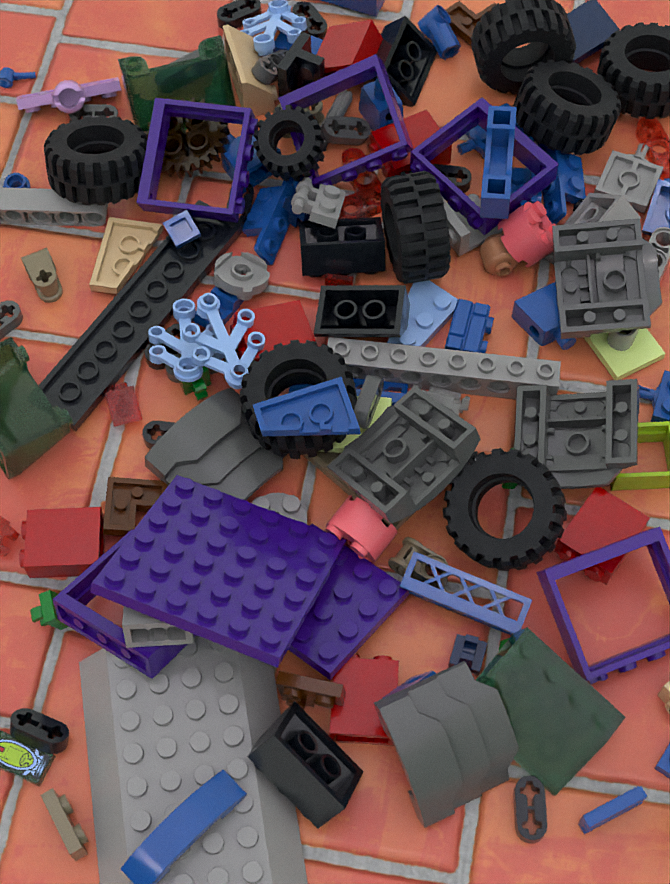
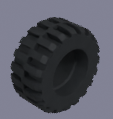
M505 0L506 2L503 4L497 3L494 5L490 12L486 11L480 19L481 22H477L471 36V48L479 76L488 87L493 90L497 89L500 93L507 94V92H510L513 95H517L526 72L535 64L541 61L545 62L546 60H553L554 62L565 60L566 63H572L576 51L575 38L565 9L555 0ZM530 43V44H528V45H526V46L516 48V47H518V46H520V45Z
M644 22L636 23L634 26L627 25L621 28V31L618 29L611 34L603 44L597 75L603 76L606 82L612 84L614 91H617L621 103L620 113L631 114V117L639 118V116L646 117V119L651 120L655 117L661 119L670 115V26L665 25L663 27L659 26L658 23L652 22L650 25L644 24Z
M546 60L545 62L541 61L535 64L526 72L513 106L517 107L516 122L518 126L523 128L524 133L528 137H533L536 143L544 144L553 151L559 150L563 154L574 153V155H582L584 153L590 154L604 146L621 111L619 95L617 91H614V87L610 82H606L600 74L593 73L592 69L583 68L574 62L566 63L565 60H558L557 62Z
M99 115L98 117L87 116L84 119L77 120L76 118L70 120L68 124L63 123L59 125L57 130H53L49 134L44 144L49 185L63 199L67 198L68 201L73 203L81 202L82 205L90 206V204H97V206L110 202L115 204L119 203L122 199L128 200L132 198L135 193L138 194L148 140L147 135L137 124L134 125L132 121L127 119L123 121L120 117L115 116L112 118L104 115Z
M427 171L387 177L381 184V214L387 250L397 280L404 284L442 278L448 273L450 268L451 248L447 215L436 178Z
M291 340L288 345L279 343L273 346L274 350L270 352L267 350L259 354L260 360L258 362L254 360L248 366L249 374L243 375L241 381L240 401L247 425L253 437L258 439L260 445L266 450L272 448L273 453L281 457L288 453L291 459H300V455L305 454L308 455V458L317 456L316 452L324 450L326 453L332 450L333 443L335 441L341 443L346 438V435L262 436L253 404L275 398L292 385H316L342 377L354 410L357 394L349 365L345 364L344 358L339 353L335 352L333 354L331 347L325 344L318 347L316 341L306 340V343H300L299 340Z
M502 448L492 449V454L486 455L484 452L475 455L476 461L471 464L467 461L462 468V473L450 482L453 485L451 491H445L444 500L447 502V507L443 508V517L448 521L446 529L449 535L455 540V545L468 557L490 569L496 568L499 571H509V569L515 568L522 570L526 569L527 565L532 562L536 565L543 560L542 556L547 551L551 553L554 550L556 539L561 538L564 532L562 526L563 521L567 520V511L564 503H566L565 496L561 491L560 484L551 471L544 464L540 463L536 457L530 454L524 455L520 450L510 449L509 452H504ZM509 482L519 484L529 492L533 500L534 511L529 524L519 534L510 538L500 539L490 536L482 529L478 521L480 501L494 486Z

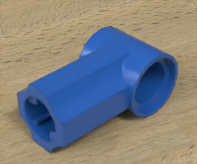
M436 5L418 21V26L423 34L431 39L440 58L447 59L454 57L460 52L459 48L461 45L449 25L451 23L449 14L443 7Z

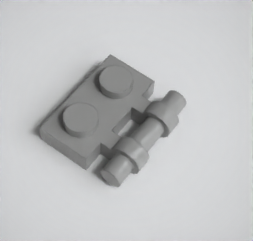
M304 177L302 181L298 182L296 194L292 198V212L295 214H301L302 212L310 214L309 221L335 229L346 191L340 190L333 185L320 184L319 189L312 186V180L309 177Z

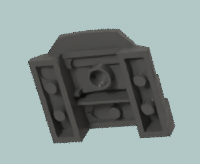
M640 218L552 226L561 339L590 337L591 334L620 332L621 330L651 328L650 316L662 305L657 249L642 238Z
M638 380L606 381V392L551 395L547 385L517 386L514 449L520 450L524 455L530 454L536 457L540 463L544 464L551 471L560 484L561 489L608 486L623 469L635 466L638 462Z
M414 386L393 406L387 407L383 414L364 433L346 445L344 451L327 468L346 483L351 490L368 502L373 510L392 524L415 513L442 492L465 466L481 439L474 426Z
M228 388L207 398L180 418L145 456V466L168 486L176 475H179L210 488L218 489L236 498L247 500L262 485L283 470V458L288 453L281 457L274 454L272 448L266 450L260 445L259 440L253 437L247 425L240 395L232 388Z
M465 661L374 702L384 732L393 741L411 788L408 791L418 820L424 828L455 814L454 809L482 796L481 793L509 780L508 767L519 750L510 719L498 690L476 681Z

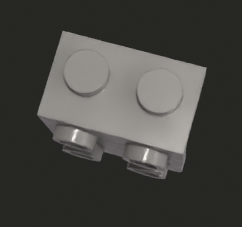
M468 195L477 206L481 207V199L478 195ZM443 198L447 225L449 227V242L458 256L482 245L487 237L493 234H502L503 228L498 230V226H496L484 236L478 229H473L468 224L466 218L459 212L453 211Z

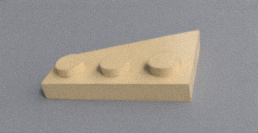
M109 217L89 284L91 291L118 294L163 232L162 224Z

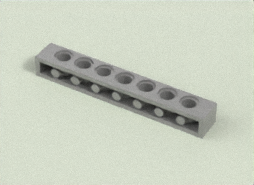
M328 337L327 346L332 348L333 354L335 352L339 353L344 358L345 364L349 365L352 371L353 378L366 379L368 375L383 378L387 382L408 384V388H413L414 384L422 385L421 389L429 390V386L460 394L517 399V386L547 385L551 395H557L559 389L561 361Z

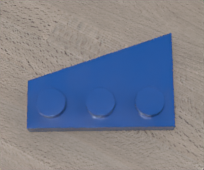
M342 377L253 404L262 436L361 434Z

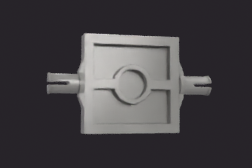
M643 143L639 144L635 155L613 150L594 193L623 195L634 210L645 213L664 167L653 164L645 159L649 150L646 144L643 151Z

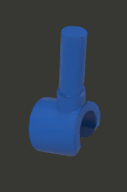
M4 67L0 71V86L11 88L13 80L34 79L36 74L35 72L18 73L14 72L11 68Z

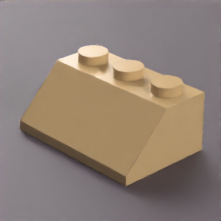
M229 25L222 26L226 62L241 107L251 108L254 116L264 115L268 111L272 113L275 108L274 101L278 100L277 89L275 85L262 83L252 73L253 66L259 58L264 57L258 55V52L255 51L254 37Z

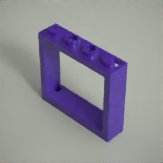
M377 54L279 97L282 110H285L286 105H292L294 110L297 106L304 109L378 76L400 142L320 176L318 171L310 170L311 176L309 178L312 180L314 188L319 189L320 184L334 185L341 181L350 182L355 180L358 174L362 172L376 171L383 167V163L406 158L408 156L407 153L413 150L385 65ZM291 132L290 134L297 152L304 142V135L298 132Z
M482 97L414 148L410 154V169L413 173L427 171L433 174L436 178V183L439 185L440 194L453 211L459 212L466 218L468 224L473 229H478L485 236L498 226L499 221L502 219L481 218L480 207L430 163L433 158L475 126L479 125L487 132L488 108L492 105ZM516 126L513 156L536 176L510 195L509 214L520 207L522 200L528 202L533 196L556 179L559 165Z
M155 98L136 202L143 211L178 215L187 210L191 217L238 222L239 214H243L245 208V199L242 198L243 190L249 184L248 161H252L254 155V146L251 145L254 131L258 130V119L255 118L251 108ZM171 116L242 124L228 209L156 200Z
M661 527L648 529L536 572L578 680H589L590 684L608 679L607 673L618 669L619 673L636 668V661L647 658V661H653L666 656L664 650L670 648V634L588 666L555 580L647 546L670 605V550Z
M130 530L55 596L53 603L59 621L153 679L188 644L126 648L123 628L86 606L97 596L91 593L93 580L133 530Z

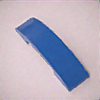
M223 769L170 813L140 844L120 869L133 884H157L170 871L169 867L219 818L223 819L247 796V793Z

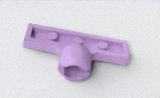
M119 77L78 84L73 80H64L55 89L17 96L16 101L18 109H25L26 113L41 110L40 106L50 104L51 108H58L61 112L73 114L83 107L84 102L91 101V96L101 95L102 98L117 96L116 91H121Z

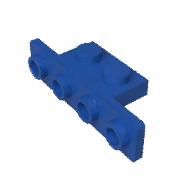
M538 144L543 151L559 164L556 179L542 190L544 207L547 212L546 216L552 224H557L567 214L566 201L575 204L580 199L586 197L582 159L574 154H563L559 150L553 151L544 144Z
M303 175L300 176L299 181H294L290 177L289 181H283L281 186L260 188L251 211L247 215L242 231L247 237L259 236L254 246V251L267 265L273 264L290 226V223H288L289 211L283 208L285 199L296 194L297 184L302 181Z

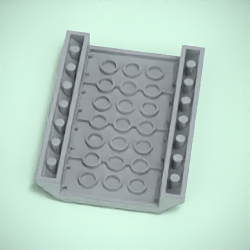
M196 636L193 644H188L153 679L104 648L79 662L100 884H133L120 869L127 859L170 813L223 769L247 793V796L223 819L219 818L169 867L170 871L157 884H308L296 807L247 757L257 740L281 715L272 665L200 636Z

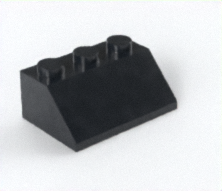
M405 15L384 26L381 33L383 40L377 55L383 61L391 86L401 99L402 104L413 107L417 102L437 50ZM378 76L365 81L363 85L374 82Z
M381 217L338 219L335 229L312 221H299L302 276L316 278L328 274L347 276L351 273L376 274L386 271L385 237Z
M321 286L314 336L401 337L408 327L410 310L406 286Z
M296 701L264 732L247 756L254 763L255 767L262 771L277 786L278 790L301 811L302 815L309 819L318 829L346 808L363 773V770Z

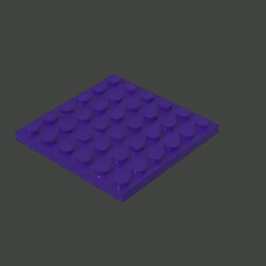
M176 475L93 580L91 593L278 668L344 551L347 540L343 538L339 540L332 533L322 531L304 522L296 521L275 511L228 495L218 489L192 481L189 478Z

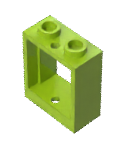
M670 421L638 423V443L663 442L668 471L620 472L610 483L611 491L670 488Z

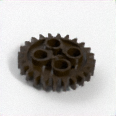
M192 97L190 101L196 102L195 98ZM205 99L200 100V103H206ZM171 116L161 173L166 170L167 174L171 177L176 172L178 177L182 178L184 172H187L189 177L192 178L195 170L202 175V167L206 166L212 169V160L221 161L218 153L227 152L224 145L230 143L227 137L230 134L227 126L228 123ZM185 119H186L185 125H186V127H187V129H188V131H189V132H187V133H186V130H185V128H184V120H185ZM149 130L144 132L147 135V138L149 135ZM185 143H188V146H189V148H190V155H189V156H188V148H187V146H186Z

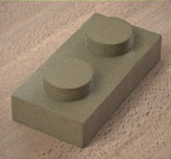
M53 788L41 794L70 856L75 861L86 856L88 853L83 844L89 841L81 825H73L69 815L74 811L66 795L64 794L59 797Z

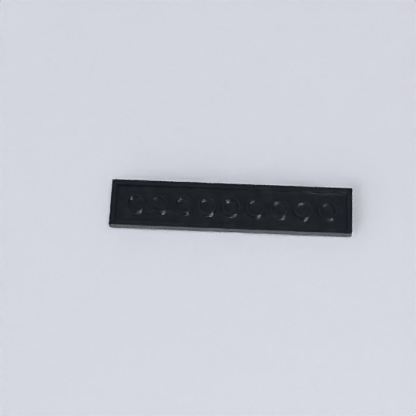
M201 200L195 203V205L210 206ZM191 217L201 236L178 249L168 235L28 397L30 403L77 431L150 343L148 330L153 326L163 327L173 316V303L179 299L188 298L213 268L216 260L228 250L243 232V223L239 221L230 222Z

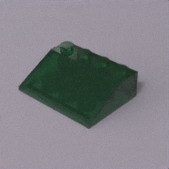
M528 627L513 633L476 679V681L496 688L500 694L519 747L514 760L531 776L539 779L544 788L553 796L608 742L625 719V716Z

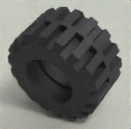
M286 105L285 110H282L279 106L274 108L275 113L270 114L268 111L265 114L266 120H260L257 124L260 130L254 131V137L257 141H254L253 144L259 160L268 172L270 171L276 178L280 176L284 181H289L290 177L294 181H299L301 175L305 177L311 176L309 171L313 169L316 172L319 165L317 162H323L325 158L323 151H326V144L324 142L326 139L317 120L314 119L309 111L305 113L304 109L299 106L295 110L292 105ZM291 132H298L304 135V142L297 152L291 155H280L277 153V144L284 135Z

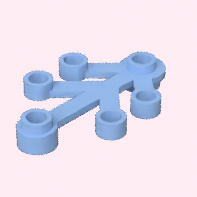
M273 0L269 2L267 12L242 21L243 30L240 31L252 37L256 35L253 38L254 49L258 52V55L266 56L273 53L275 48L274 36L277 30L287 35L289 43H294L300 33L307 29L306 18L292 13L291 6L288 5L287 0ZM282 20H287L291 22L292 26L283 22Z
M205 293L198 298L196 311L201 318L209 320L216 338L200 332L199 326L195 323H187L183 326L182 338L188 343L201 345L195 347L192 351V362L195 365L205 366L224 374L225 381L230 387L242 389L241 381L243 375L249 374L248 366L254 360L258 351L264 348L265 336L260 332L250 333L247 340V349L239 360L236 349L247 329L254 324V312L250 309L240 310L237 315V324L229 336L219 314V299L212 293ZM242 317H248L250 320H243ZM193 331L195 334L190 335L186 332ZM252 340H259L261 343L255 344ZM209 349L224 355L226 362L211 357ZM202 354L205 358H198L196 355Z
M179 299L173 303V317L180 326V340L167 333L161 326H153L148 330L149 342L154 344L149 349L150 361L154 364L165 363L172 367L174 376L182 382H194L203 375V366H197L192 362L193 349L201 345L188 343L182 338L183 326L191 323L195 318V303L190 299ZM208 324L202 333L216 338L211 325ZM163 343L180 353L181 357L178 358L168 353L166 348L159 344ZM209 349L211 357L219 360L224 358V355ZM202 354L197 356L198 358H205Z

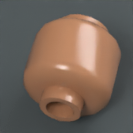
M493 234L485 239L480 248L484 268L489 274L497 276L509 275L518 262L509 254L500 237L503 234Z

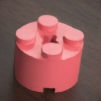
M539 201L534 203L526 202L509 214L508 219H502L498 223V230L503 228L504 235L500 238L505 248L518 263L522 260L527 262L525 267L533 266L553 252L552 226L556 224L551 223L546 216L545 207Z
M352 495L348 496L328 521L325 529L327 532L334 534L339 540L342 538L346 539L345 546L358 554V558H365L371 563L377 561L398 533L393 524L390 523L387 527L383 523V517L373 510L369 503L358 497L353 501Z

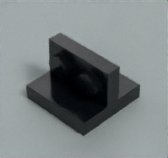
M301 32L277 66L279 97L325 77V60L323 57L312 54L310 34Z

